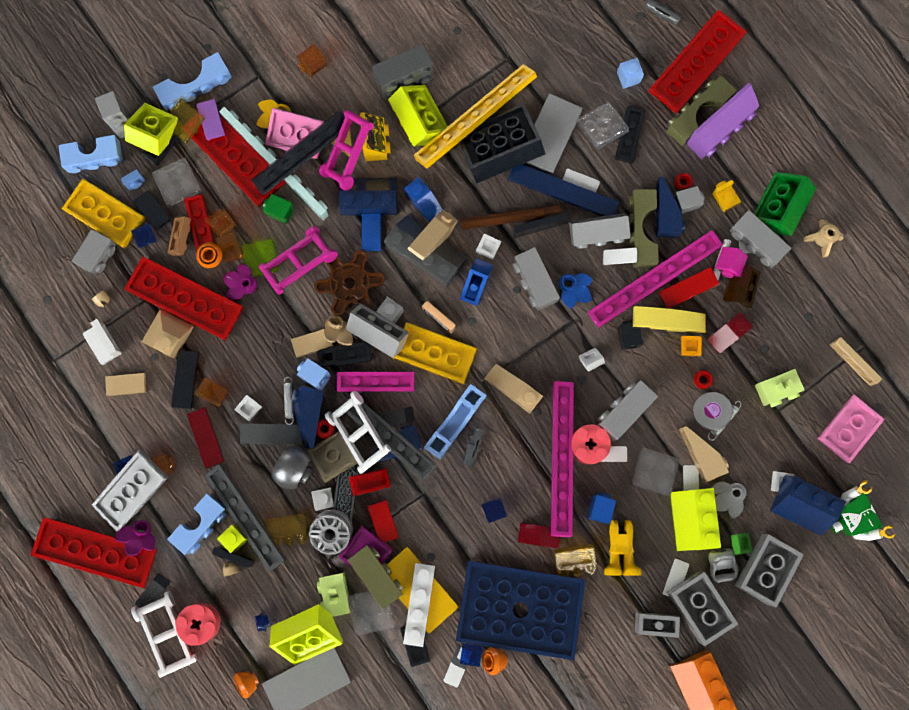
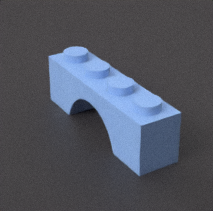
M217 52L202 60L201 73L194 81L188 84H178L168 78L152 88L168 113L169 111L177 110L186 102L194 101L197 96L210 92L214 87L227 83L232 77Z
M470 384L424 448L441 460L485 400L486 395Z

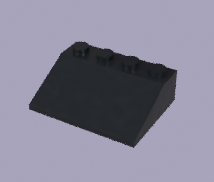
M524 103L487 118L460 141L476 184L546 154L541 138Z

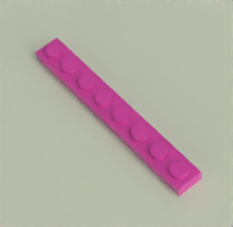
M711 230L588 311V315L597 328H600L721 248L723 244L713 230Z
M554 381L551 536L572 537L573 450L571 441L573 437L574 382Z

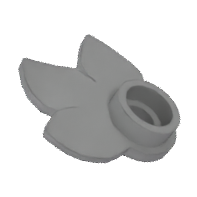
M720 481L711 487L714 488V493L717 494L715 502L718 512L728 510L729 516L732 519L742 513L744 509L743 500L746 497L747 491L741 483L729 484ZM736 489L740 491L738 496L733 495V491Z

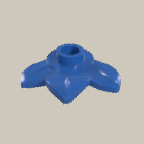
M583 273L575 276L572 274L563 275L559 280L563 303L568 308L573 309L576 301L581 303L590 302L592 298L587 286L590 285L593 279ZM565 281H570L572 285L567 287Z

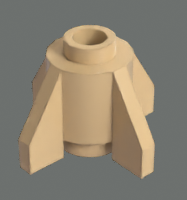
M826 219L819 221L820 229L815 234L804 237V242L815 240L819 246L823 247L821 248L822 258L829 255L834 242L844 239V235L835 225L830 224Z

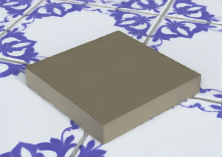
M339 431L316 444L314 448L307 450L325 483L357 464L355 457Z

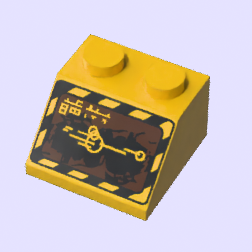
M364 112L360 113V117L374 125L373 129L369 130L362 147L365 162L388 160L387 154L391 153L390 142H386V136H389V125L385 124L382 117Z

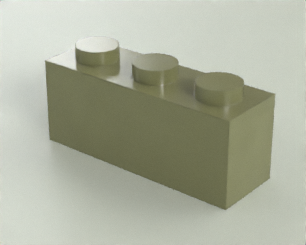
M367 545L349 558L348 561L380 607L384 609L403 595L401 590L404 588L397 579L393 581L389 575L392 571L386 563L381 564L378 560L380 555L374 546L370 548Z

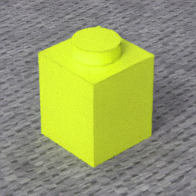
M231 525L217 538L230 553H235L248 541L237 525Z

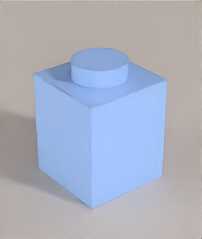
M638 58L620 63L617 70V75L623 89L641 83L644 76Z

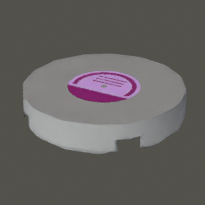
M708 392L701 395L693 407L694 418L697 424L707 430L714 431L726 427L733 414L729 399L717 392Z

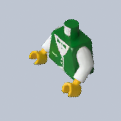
M863 480L860 483V487L855 486L842 494L840 499L846 501L839 520L830 527L833 533L836 534L843 530L846 536L866 541L881 539L883 536L893 538L896 535H890L886 531L888 528H893L894 526L892 525L886 526L883 530L880 529L883 525L866 495L872 491V487L869 489L863 488V485L867 484L868 480Z

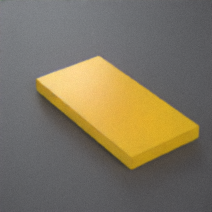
M85 179L80 181L61 208L124 249L146 219L140 213Z
M406 322L403 329L408 331L409 334L404 348L394 359L464 384L477 348Z
M408 547L387 564L392 571L389 575L393 581L397 579L404 588L401 590L403 595L399 599L407 609H409L415 563L422 564ZM434 577L426 631L429 634L459 608Z

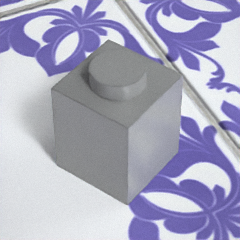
M698 186L678 191L673 196L682 214L700 209L704 204V195L702 191H699Z
M388 296L376 311V313L394 324L404 312L403 307Z

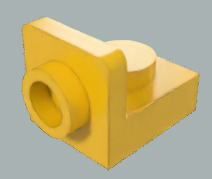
M724 180L718 183L712 193L723 212L741 203L732 187L734 184L733 180L728 182Z

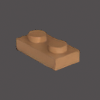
M185 216L174 218L167 254L172 256L184 255L187 248V236L191 228L190 218Z

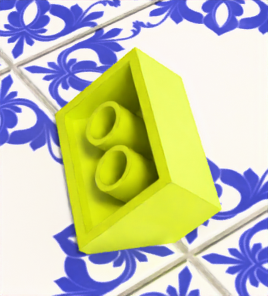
M426 85L401 86L388 99L413 147L426 145L448 127Z
M714 488L670 492L677 551L721 548Z
M320 604L271 626L269 647L294 665L343 644L332 614Z

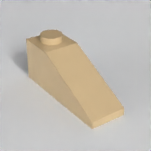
M442 210L413 241L408 250L421 260H424L451 235L458 220L450 213Z
M497 364L494 365L484 378L529 414L543 397L528 384Z
M687 426L679 429L703 482H708L729 473L727 469L729 465L725 457H722L719 452Z

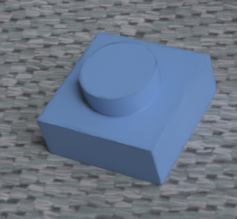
M136 169L121 178V181L130 191L139 188L145 182V179Z

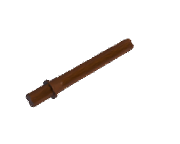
M541 205V208L462 218L460 223L461 228L464 230L536 220L561 214L560 205L548 207Z

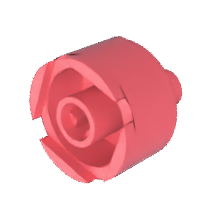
M592 424L582 426L576 430L571 441L573 457L585 465H593L604 460L611 448V441L607 431L600 426ZM589 440L594 444L591 450H589V446L585 445Z
M196 603L187 606L179 613L175 621L177 634L183 642L190 646L204 644L218 634L221 617L218 610L207 603ZM200 620V621H201V624L199 625L200 627H197V626H196V623H197V621Z

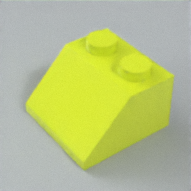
M144 103L124 124L125 141L159 156L170 142L178 117Z

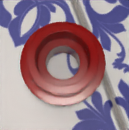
M681 173L676 176L674 186L678 191L689 189L693 186V179L690 175ZM680 181H685L686 185H681Z
M700 370L695 373L693 382L697 388L707 389L712 385L713 377L710 372ZM700 377L706 379L705 383L700 382Z
M326 419L318 421L316 434L319 437L328 438L333 435L335 431L334 426ZM327 425L328 431L322 432V427Z

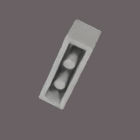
M113 91L96 97L95 100L103 120L120 139L125 138L124 124L131 118L128 109Z
M750 210L729 230L735 240L741 241L746 245V249L750 253L757 255L760 258V262L770 268L774 267L791 249L787 243Z
M625 213L569 221L571 244L579 249L587 248L588 244H595L596 246L606 245L609 241L622 243L625 242V239L630 238L629 217Z
M534 247L515 256L512 266L516 274L520 273L522 278L520 280L524 290H528L530 294L528 298L532 307H536L537 311L558 302L560 297L536 248Z
M361 303L350 313L346 330L392 358H395L404 348L409 334L408 331Z

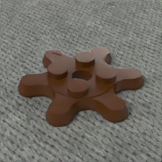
M363 250L355 252L352 261L348 263L342 262L338 256L334 261L326 263L331 269L330 277L324 280H317L314 284V289L317 293H331L334 296L331 311L336 316L344 314L347 305L351 303L358 305L361 303L372 310L374 303L369 298L368 291L371 287L381 286L385 282V277L382 273H369L365 270L368 255ZM347 279L355 281V285L351 289L345 287Z

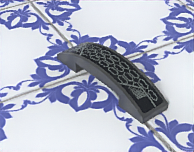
M358 463L338 475L333 508L346 514L352 523L355 496L352 494L349 477L358 475Z

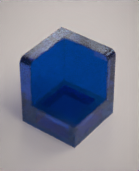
M501 498L481 504L488 523L507 517Z

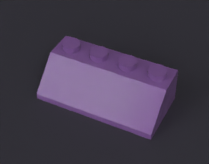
M748 83L694 131L687 145L701 160L706 156H712L717 151L716 147L719 144L723 146L731 138L729 135L732 132L736 134L743 128L744 125L742 123L746 120L750 122L757 115L755 111L760 105L752 85Z

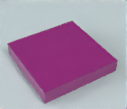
M362 525L338 558L354 569L348 559L367 545L370 548L374 546L380 555L378 560L381 564H383L393 549Z

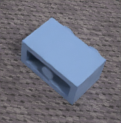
M308 358L306 361H302L297 368V371H299L297 375L317 390H323L331 378L327 370Z

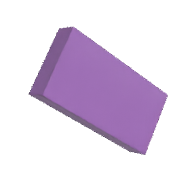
M215 99L198 103L197 108L206 139L211 140L225 136Z

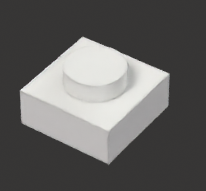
M484 234L476 252L493 260L501 241Z
M596 348L579 355L580 362L587 371L605 363L603 356Z
M246 395L234 410L251 422L263 407Z
M773 471L771 491L778 492L785 475L794 476L795 474Z
M331 488L311 492L315 511L334 507Z

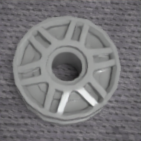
M334 509L325 510L316 517L310 526V542L321 553L328 555L338 554L346 548L352 538V522L341 511ZM327 529H332L335 535L329 534Z

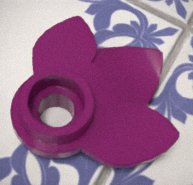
M239 264L237 272L230 271L223 276L224 283L230 287L226 293V298L239 300L245 294H251L257 289V281L252 276L251 269L247 265Z
M139 520L132 526L121 528L115 535V541L125 543V551L128 556L137 555L143 548L152 551L156 544V539L151 534V526L144 520Z

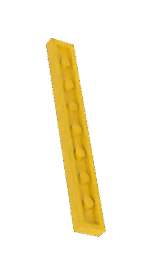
M524 64L521 65L415 153V160L428 169L537 78L536 72Z

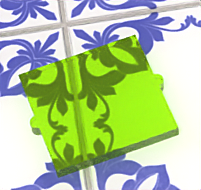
M256 240L255 243L242 245L245 265L251 269L252 276H264L259 269V265L261 263L267 264L276 258L273 240L260 242ZM278 265L270 271L272 273L279 271Z

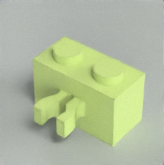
M796 369L755 385L763 406L770 404L771 408L782 404L781 399L788 397V400H792L800 396L799 392L804 391Z
M345 572L320 577V582H317L318 593L322 594L323 602H320V605L331 613L332 617L351 613Z

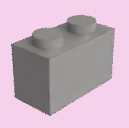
M91 229L71 262L98 276L105 269V263L108 258L114 254L117 244Z
M636 612L635 633L639 635L679 638V616Z

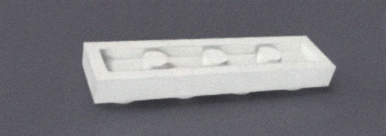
M415 563L403 644L423 647L435 570L433 565Z

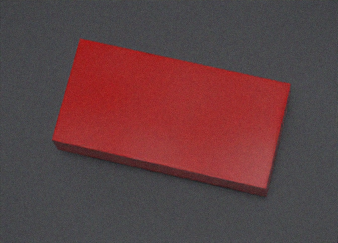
M386 468L349 477L353 496L391 487Z
M387 500L368 506L378 538L383 542L399 538Z

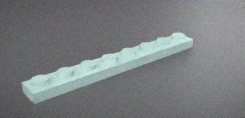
M223 107L219 111L220 115L269 165L276 160V154L270 148L268 150L265 149L263 146L264 142L257 135L254 137L250 133L252 130L245 123L241 124L238 121L239 117L233 110L228 111ZM290 174L284 179L290 188L323 221L329 216L326 211L328 209L321 200L317 201L314 198L315 194L308 187L304 188L301 185L302 181L296 174L293 176Z

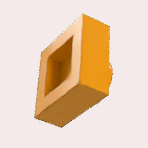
M681 336V356L700 357L702 336Z

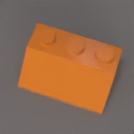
M704 650L670 666L689 710H737L711 652Z

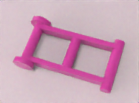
M350 110L344 112L345 119L328 162L323 163L319 169V174L322 177L333 178L339 182L340 188L345 191L350 190L354 184V179L351 177L367 134L374 126L373 123ZM352 121L362 126L354 147L345 143ZM341 149L350 154L343 175L334 171Z
M317 226L310 227L305 233L306 237L267 264L261 263L259 265V269L278 295L284 292L285 287L323 261L330 263L337 258L338 253L334 249H329L320 237V229ZM312 241H315L323 253L306 265H303L295 253ZM287 258H290L298 270L281 282H278L270 270Z

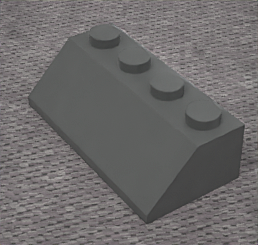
M408 216L404 217L385 238V246L447 288L468 257L444 241L428 257L421 260L409 251L408 248L425 227Z

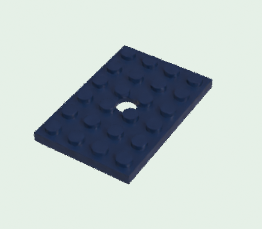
M468 561L456 641L575 660L585 580ZM518 602H523L528 606V614L523 618H518L513 613V607Z

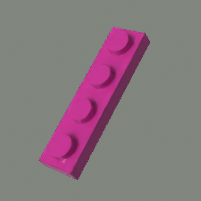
M337 372V392H414V372Z

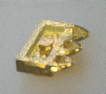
M305 514L265 519L266 529L278 546L282 537L284 543L290 547L294 541V535H296L300 544L304 545L308 532Z
M593 544L554 550L556 568L560 576L567 577L571 569L572 573L579 577L583 567L588 574L592 575L594 573L596 558Z

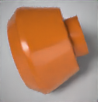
M204 243L197 250V261L205 268H214L222 260V251L215 243Z
M487 648L482 656V664L485 671L490 675H496L506 668L508 663L507 655L497 648Z
M249 671L237 672L233 677L236 688L242 698H249L257 689L256 685L259 684L254 672L252 674Z

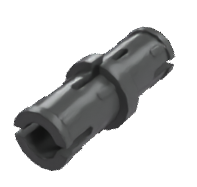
M649 0L645 6L646 9L657 14L658 18H664L677 26L682 18V15L669 9L668 5L665 4L664 6L655 0Z
M475 427L473 428L469 444H466L467 450L461 463L472 468L474 467L478 451H481L480 445L486 432Z

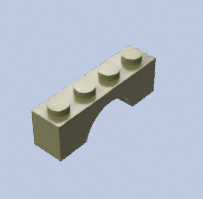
M722 76L717 80L713 78L706 85L707 89L704 92L700 91L693 98L694 102L691 105L688 103L680 111L682 114L679 117L674 116L669 121V128L666 132L682 147L698 128L696 122L697 111L705 107L720 109L736 93L737 90Z
M634 189L631 196H628V207H631L629 225H632L629 243H632V248H637V262L633 263V267H656L659 263L658 244L651 242L645 236L642 223L643 219L654 213L657 208V190Z

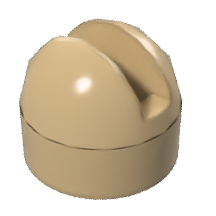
M104 290L92 298L93 302L99 307H105L103 302L105 301L108 304L110 301L108 294Z
M229 561V563L226 562L223 565L224 577L240 572L238 565Z

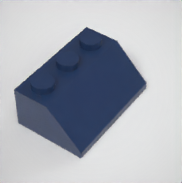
M354 178V184L350 190L345 191L339 188V211L341 216H359L369 213L397 215V178Z
M785 475L770 511L821 536L839 520L846 501L796 476Z

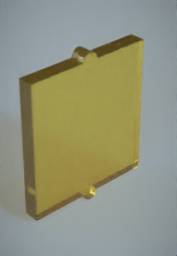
M180 99L175 108L171 109L170 113L178 117L173 132L185 143H188L194 133L198 132L197 129L205 119L183 99Z

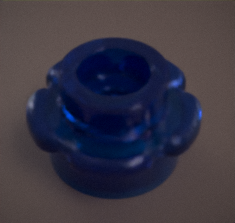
M263 613L255 616L258 632L263 630L266 632V627H270L268 616H263Z

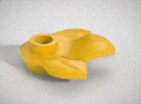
M274 100L261 101L258 103V106L264 113L259 117L256 124L263 129H268L272 108L291 112L287 105L277 104Z

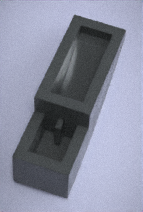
M241 424L240 430L241 444L302 445V437L298 425Z

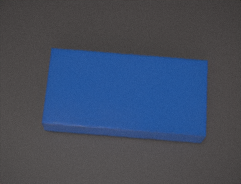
M381 213L362 214V250L365 252H381Z

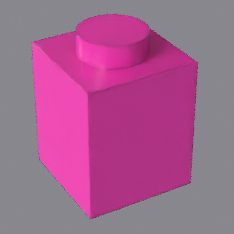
M722 247L715 268L724 277H741L748 256L739 248Z

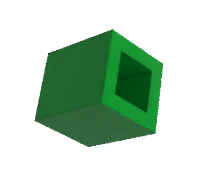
M273 194L270 195L269 199L266 198L263 204V211L266 216L284 224H287L294 210L291 202Z

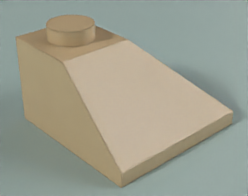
M160 309L144 336L142 343L176 360L179 350L182 349L194 326Z

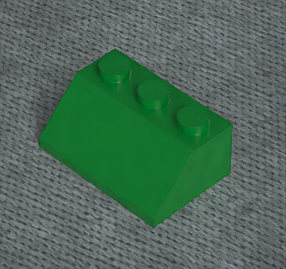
M775 172L753 214L775 234L792 236L816 187L808 176Z

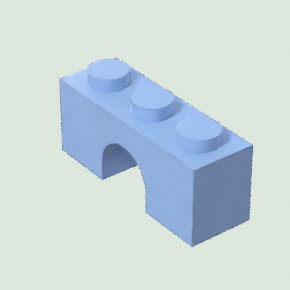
M115 135L96 138L97 146L91 154H84V149L78 142L58 145L61 166L69 173H78L84 169L96 170L100 166H116L117 163L123 162L120 141Z
M206 494L194 507V510L201 517L199 527L192 530L187 525L180 524L167 539L184 555L194 554L201 546L199 544L203 538L207 539L214 531L212 527L216 523H221L227 516L225 513L227 511L226 507L212 494Z

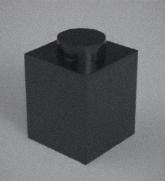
M633 320L623 321L618 327L621 350L640 348L643 345L640 327H633Z

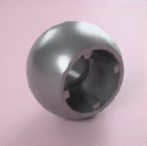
M286 447L272 472L273 480L285 489H297L300 483L306 484L313 468L309 467L311 458L301 448Z

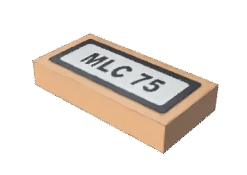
M426 301L422 305V309L452 334L456 326L450 319L430 302Z

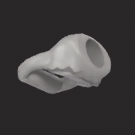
M723 548L709 553L710 576L713 581L721 583L737 578L739 569L733 549ZM733 568L734 571L731 573L715 575V572L717 570L720 571L721 569Z

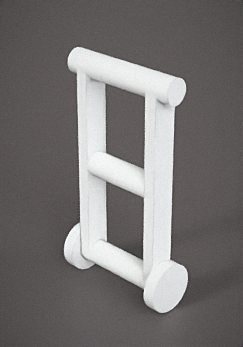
M353 391L350 393L351 398L333 413L328 411L325 414V418L332 426L336 425L359 464L357 470L362 474L389 453L391 448L388 444L384 445L361 406L364 403L362 396L357 391ZM354 406L364 425L349 436L339 417ZM369 431L380 450L364 461L354 442Z
M170 591L164 593L165 597L141 608L137 606L131 607L132 616L136 622L141 621L160 667L157 670L160 678L198 661L196 654H191L188 644L183 642L177 634L175 625L177 618L172 606H175V600ZM165 606L174 628L153 636L145 614ZM177 635L186 658L166 666L157 644Z

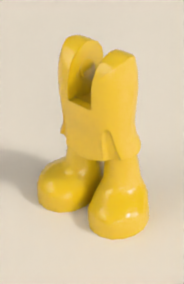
M611 520L609 527L610 562L604 569V575H622L620 555H623V576H642L641 568L634 564L633 559L635 551L633 549V525L631 520L624 521V534H619L618 520Z

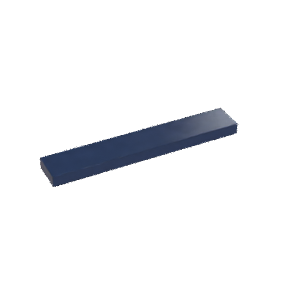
M523 164L512 168L508 180L599 216L615 215L619 201Z

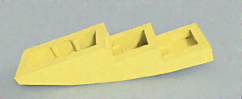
M635 306L633 307V327H650V329L671 332L706 333V314Z

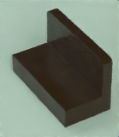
M745 265L741 277L733 276L728 278L723 300L725 302H738L746 308H752L761 272L753 266Z

